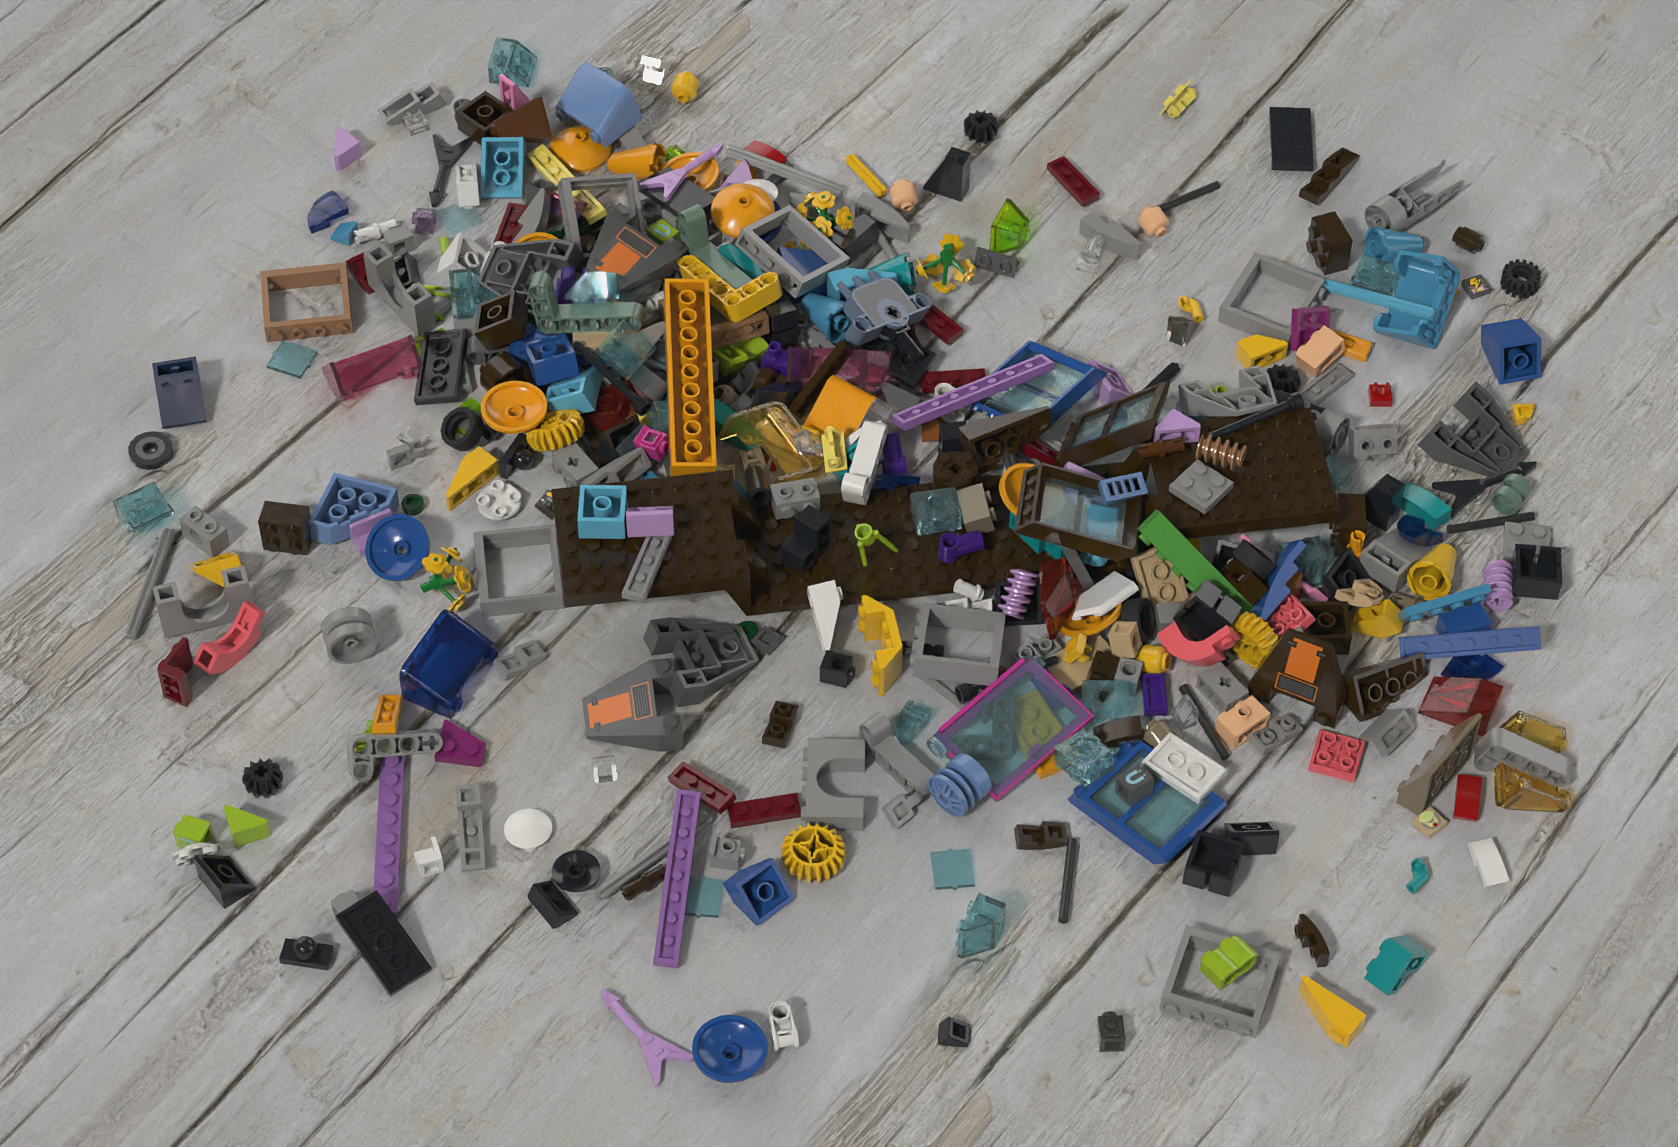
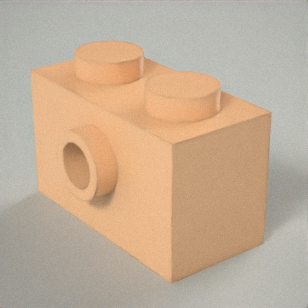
M1324 325L1320 330H1316L1312 334L1310 340L1305 345L1298 348L1295 354L1297 366L1314 378H1317L1345 351L1344 339Z
M1250 696L1245 700L1237 702L1229 711L1222 712L1216 719L1215 731L1226 744L1235 750L1248 741L1252 732L1269 726L1271 713L1258 700Z

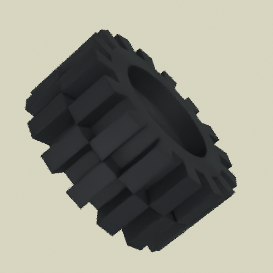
M1516 259L1515 263L1512 260L1509 261V264L1505 265L1500 285H1502V290L1506 289V294L1512 293L1511 297L1514 298L1515 295H1519V299H1522L1523 295L1525 298L1535 295L1539 288L1541 271L1538 270L1539 267L1537 265L1533 267V262L1530 261L1528 264L1526 263L1527 260L1523 259V262H1520L1519 259ZM1514 277H1522L1525 278L1526 281H1520L1515 279Z

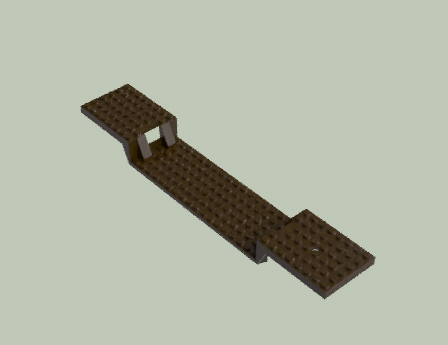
M1310 407L1297 411H1283L1221 437L1222 445L1228 439L1230 440V447H1233L1237 442L1238 450L1247 445V451L1240 469L1241 473L1231 471L1230 464L1224 469L1221 466V462L1218 466L1213 465V459L1209 463H1205L1203 456L1200 460L1234 482L1233 489L1206 514H1203L1169 492V485L1196 461V450L1199 442L1184 443L1185 451L1168 453L1164 457L1158 455L1139 459L1140 454L1137 452V445L1139 444L1132 446V451L1124 462L1080 466L1106 479L1142 472L1146 483L1151 463L1159 494L1152 495L1150 498L1148 494L1143 496L1140 525L1157 509L1186 539L1339 522L1340 505ZM1253 414L1194 420L1200 423L1201 426L1199 441L1202 434H1204V439H1206L1208 433ZM1155 429L1151 439L1139 444L1142 445L1154 442ZM733 470L594 484L627 486V508L673 506L674 535L646 599L725 590L744 614L751 616L811 609L807 595L808 586L835 580L836 587H841L843 600H840L841 606L859 604L863 595H867L876 601L954 593L953 588L958 579H962L975 586L978 584L982 589L995 588V581L1015 578V575L1010 572L1011 569H1022L1037 574L1039 577H1032V579L1041 578V583L1064 581L1065 574L1067 580L1078 579L1068 560L1059 564L1046 550L1037 554L1009 527L1011 511L1004 504L999 492V482L1002 475L979 477L977 484L982 483L984 490H989L993 503L989 504V507L994 508L997 520L993 521L995 530L982 534L984 541L983 550L960 555L952 563H945L938 558L940 537L945 533L964 534L967 533L963 522L959 503L947 502L944 500V497L939 494L937 496L933 490V483L871 489L866 505L843 501L841 492L820 495V511L830 517V547L803 575L781 562L780 546L784 540L789 539L794 534L795 516L776 519L771 501L763 507L753 506L735 487ZM1134 479L1135 488L1140 489L1137 479ZM1125 482V485L1130 487L1129 482ZM580 486L551 489L565 607L631 601L622 598V591L646 537H628L626 523L625 539L579 538L578 509ZM1114 503L1111 506L1108 505L1106 508L1118 509V503ZM856 525H870L873 530H878L899 551L895 553L876 538L872 545L864 547L867 558V566L864 567L860 550L857 546L858 540L854 533ZM1139 538L1137 554L1154 548L1152 544L1147 546ZM1077 551L1079 557L1081 558V551ZM1125 558L1118 562L1108 559L1104 566L1094 567L1090 564H1084L1091 578L1108 576L1114 571L1119 574H1126L1125 570L1129 569L1126 560L1130 558Z

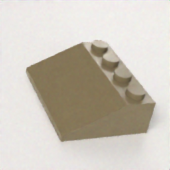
M1475 714L1451 728L1446 735L1442 734L1439 737L1433 751L1428 750L1421 765H1415L1412 769L1410 778L1407 781L1403 780L1397 788L1399 793L1397 798L1398 804L1417 816L1432 805L1472 757L1482 719L1481 714Z

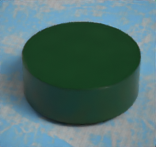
M408 494L403 497L401 505L405 514L415 516L424 510V500L420 495Z
M751 621L740 622L738 626L742 627L751 643V640L758 633L757 625ZM736 629V630H735L736 635H737L739 638H741V637H740V634H739V632H738V630Z

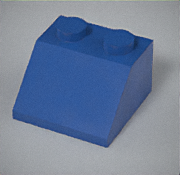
M564 332L523 343L529 368L537 386H546L555 381L580 375L575 351Z

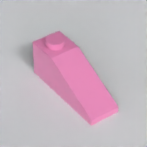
M503 74L499 75L500 95L503 103L516 110L531 101L514 82Z

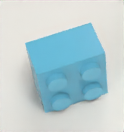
M580 485L578 509L579 538L625 539L626 509L628 506L627 486Z

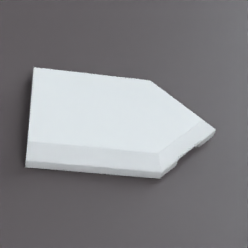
M1114 571L1079 596L1072 620H1081L1083 616L1091 614L1094 617L1103 616L1136 593L1139 588L1133 581Z

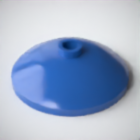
M405 514L390 515L379 521L368 535L365 546L367 563L376 575L385 580L403 581L409 579L423 567L422 559L429 555L430 539L426 528L417 519ZM406 548L405 554L402 555V550Z
M722 1015L707 1021L699 1028L692 1043V1055L698 1069L710 1079L723 1083L740 1082L752 1077L762 1068L768 1053L767 1039L762 1029L752 1020L738 1015ZM728 1056H733L734 1058H733V1059H727L726 1057H728Z

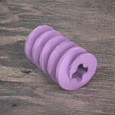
M1505 560L1491 561L1483 569V585L1489 583L1492 591L1485 597L1484 604L1493 611L1502 612L1508 610L1513 604L1512 565Z
M1011 569L1010 572L1015 575V578H1007V581L1012 584V587H1004L1009 595L1001 596L1006 601V604H998V607L1007 615L1024 619L1025 617L1019 612H1027V608L1023 603H1030V599L1025 595L1033 594L1034 591L1028 586H1036V582L1032 577H1039V575L1022 569Z

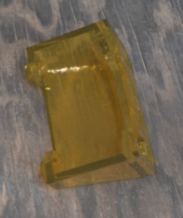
M1520 710L1498 727L1557 753H1561L1567 747L1568 741L1566 739L1565 727ZM1501 762L1493 769L1495 803L1500 808L1506 810L1562 813L1571 806L1572 798L1568 790L1560 789L1558 791V787L1545 783Z

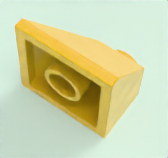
M233 551L189 564L190 570L224 587L221 571L241 566L238 554Z

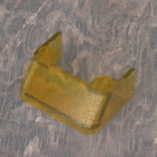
M771 401L730 414L717 437L719 440H723L737 435L748 446L760 444L783 474L777 477L773 484L813 478L825 465L824 456L788 408L778 401Z

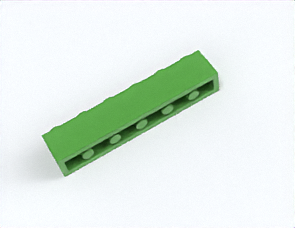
M1156 509L1137 528L1141 533L1139 538L1147 546L1152 544L1157 549L1154 553L1163 562L1168 560L1173 565L1170 570L1179 579L1184 576L1188 581L1186 586L1192 592L1207 579L1222 591L1221 595L1223 597L1225 595L1229 596L1242 607L1239 614L1251 613L1254 607L1160 511Z

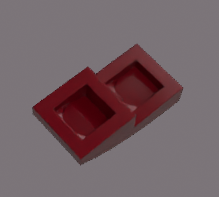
M363 252L346 260L348 271L368 295L375 292L368 285Z

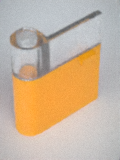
M832 375L824 385L804 425L818 430L821 435L824 434L826 427L834 426L838 432L843 431L845 440L853 432L861 428L865 420L871 422L880 420L889 426L888 429L898 427L893 423L892 415L901 410L846 380Z

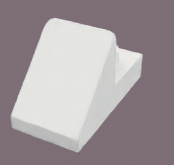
M642 56L640 64H645L643 81L661 85L672 62Z

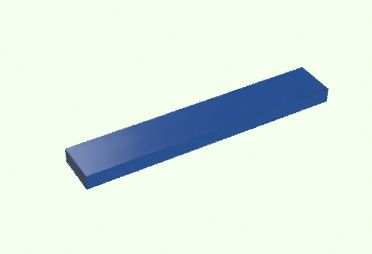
M1539 626L1399 637L1400 657L1418 652H1423L1424 658L1430 659L1541 650Z

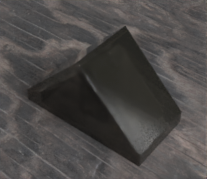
M1170 315L1168 318L1166 340L1186 347L1198 328L1199 323L1181 316Z

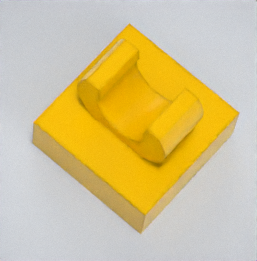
M1079 632L1068 640L1062 660L1069 664L1076 659L1080 663L1088 661L1090 657L1085 654L1090 652L1092 647L1086 644L1087 636Z

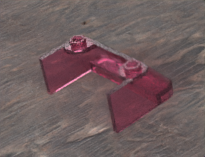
M412 334L389 344L337 362H331L321 367L324 377L336 399L341 397L342 401L353 398V393L391 379L402 376L403 380L415 376L414 371L424 368Z
M788 347L787 382H805L806 385L834 348ZM853 349L854 352L837 372L836 376L853 385L864 387L863 390L877 391V387L882 386L891 364L892 351Z

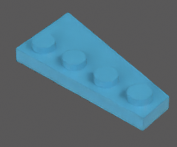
M1488 583L1405 607L1398 614L1401 622L1409 620L1410 623L1423 619V616L1431 615L1433 617L1444 613V611H1453L1464 606L1481 603L1486 600L1485 597L1492 591Z

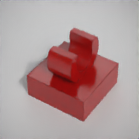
M1377 382L1373 385L1369 384L1368 396L1370 407H1392V391L1389 382H1386V385H1378Z

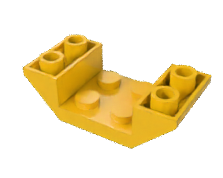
M867 595L861 596V605L858 606L860 618L857 620L859 633L864 634L865 642L880 640L882 649L875 650V660H871L873 671L871 682L873 688H877L878 695L884 696L902 674L903 646L894 610Z

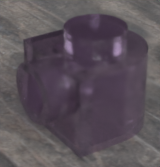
M417 208L416 212H413L412 224H415L414 229L416 233L433 234L436 226L435 209Z

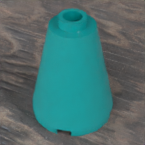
M909 252L866 269L896 273L897 283L907 295H915L917 293V290L912 289V286H916L913 263L907 260V257H911Z

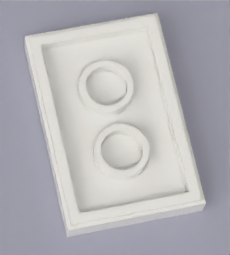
M1171 732L1141 763V767L1197 804H1200L1227 775L1228 770Z

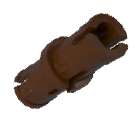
M1182 437L1169 440L1157 439V442L1137 445V452L1140 454L1139 459L1158 455L1164 457L1168 453L1185 451Z

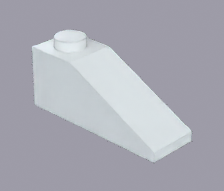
M476 163L455 165L458 205L464 209H473L480 205Z
M835 580L811 585L807 588L809 603L824 655L826 650L830 651L840 600H843L841 587H836Z

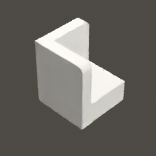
M435 836L431 837L432 848L414 852V858L421 878L444 872L443 859Z

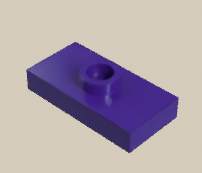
M1142 673L1141 689L1144 716H1167L1168 706L1164 673Z

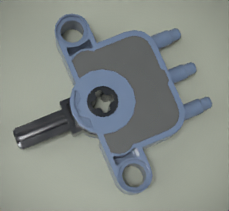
M873 270L867 272L872 281L867 284L857 275L853 276L852 281L857 287L853 291L842 281L837 283L840 292L847 299L843 310L852 322L845 333V338L850 344L858 346L880 337L892 342L898 340L915 361L923 356V352L908 335V332L911 329L909 325L921 321L931 307V300L928 296L918 293L908 297L897 282L886 277L880 278Z

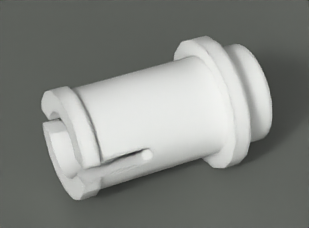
M958 579L955 582L954 593L966 596L972 602H979L982 599L984 589L977 584L975 586L962 579Z

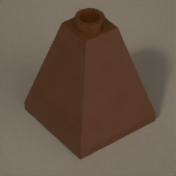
M542 96L494 121L490 125L492 137H523L525 142L544 143L550 139L552 134Z

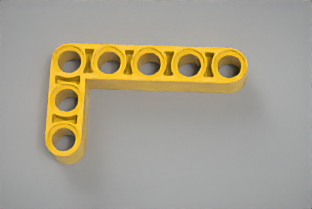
M685 255L678 261L682 279H709L710 304L729 321L739 322L782 296L779 278L774 272L765 273L735 290L696 256Z

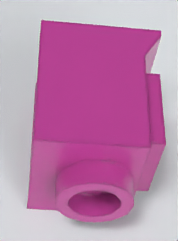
M646 425L642 427L633 440L636 449L643 447L648 458L661 462L669 452V437L667 433L651 429Z

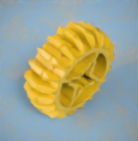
M567 408L565 410L560 409L547 412L545 418L538 426L525 432L527 442L534 451L549 452L550 450L555 451L558 448H563L572 442H576L585 432L584 420L575 409Z
M1240 613L1230 626L1238 631L1241 637L1231 647L1235 652L1234 655H1237L1246 665H1250L1252 669L1257 668L1259 662L1278 641L1279 636L1274 633V628H1271L1268 622H1264L1262 617L1257 618L1254 613Z
M807 822L806 827L803 828L798 825L797 831L791 829L789 836H785L784 843L781 846V861L784 863L785 870H790L791 877L798 876L799 882L806 878L808 883L816 879L819 884L821 878L828 881L830 875L836 876L838 870H842L843 862L846 859V846L841 835H837L835 829L829 830L827 824L824 827H820L818 822L815 826H811Z

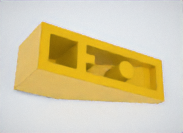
M480 446L468 452L462 459L446 493L447 509L450 512L499 475L498 460Z
M1306 975L1302 976L1299 992L1326 1035L1335 1043L1342 1044L1347 1048L1364 1028L1366 1014Z

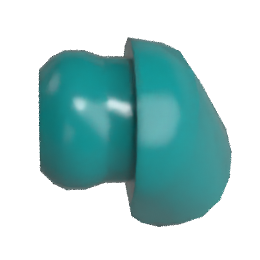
M1415 858L1411 862L1413 879L1406 887L1413 894L1429 879L1427 866L1421 858Z

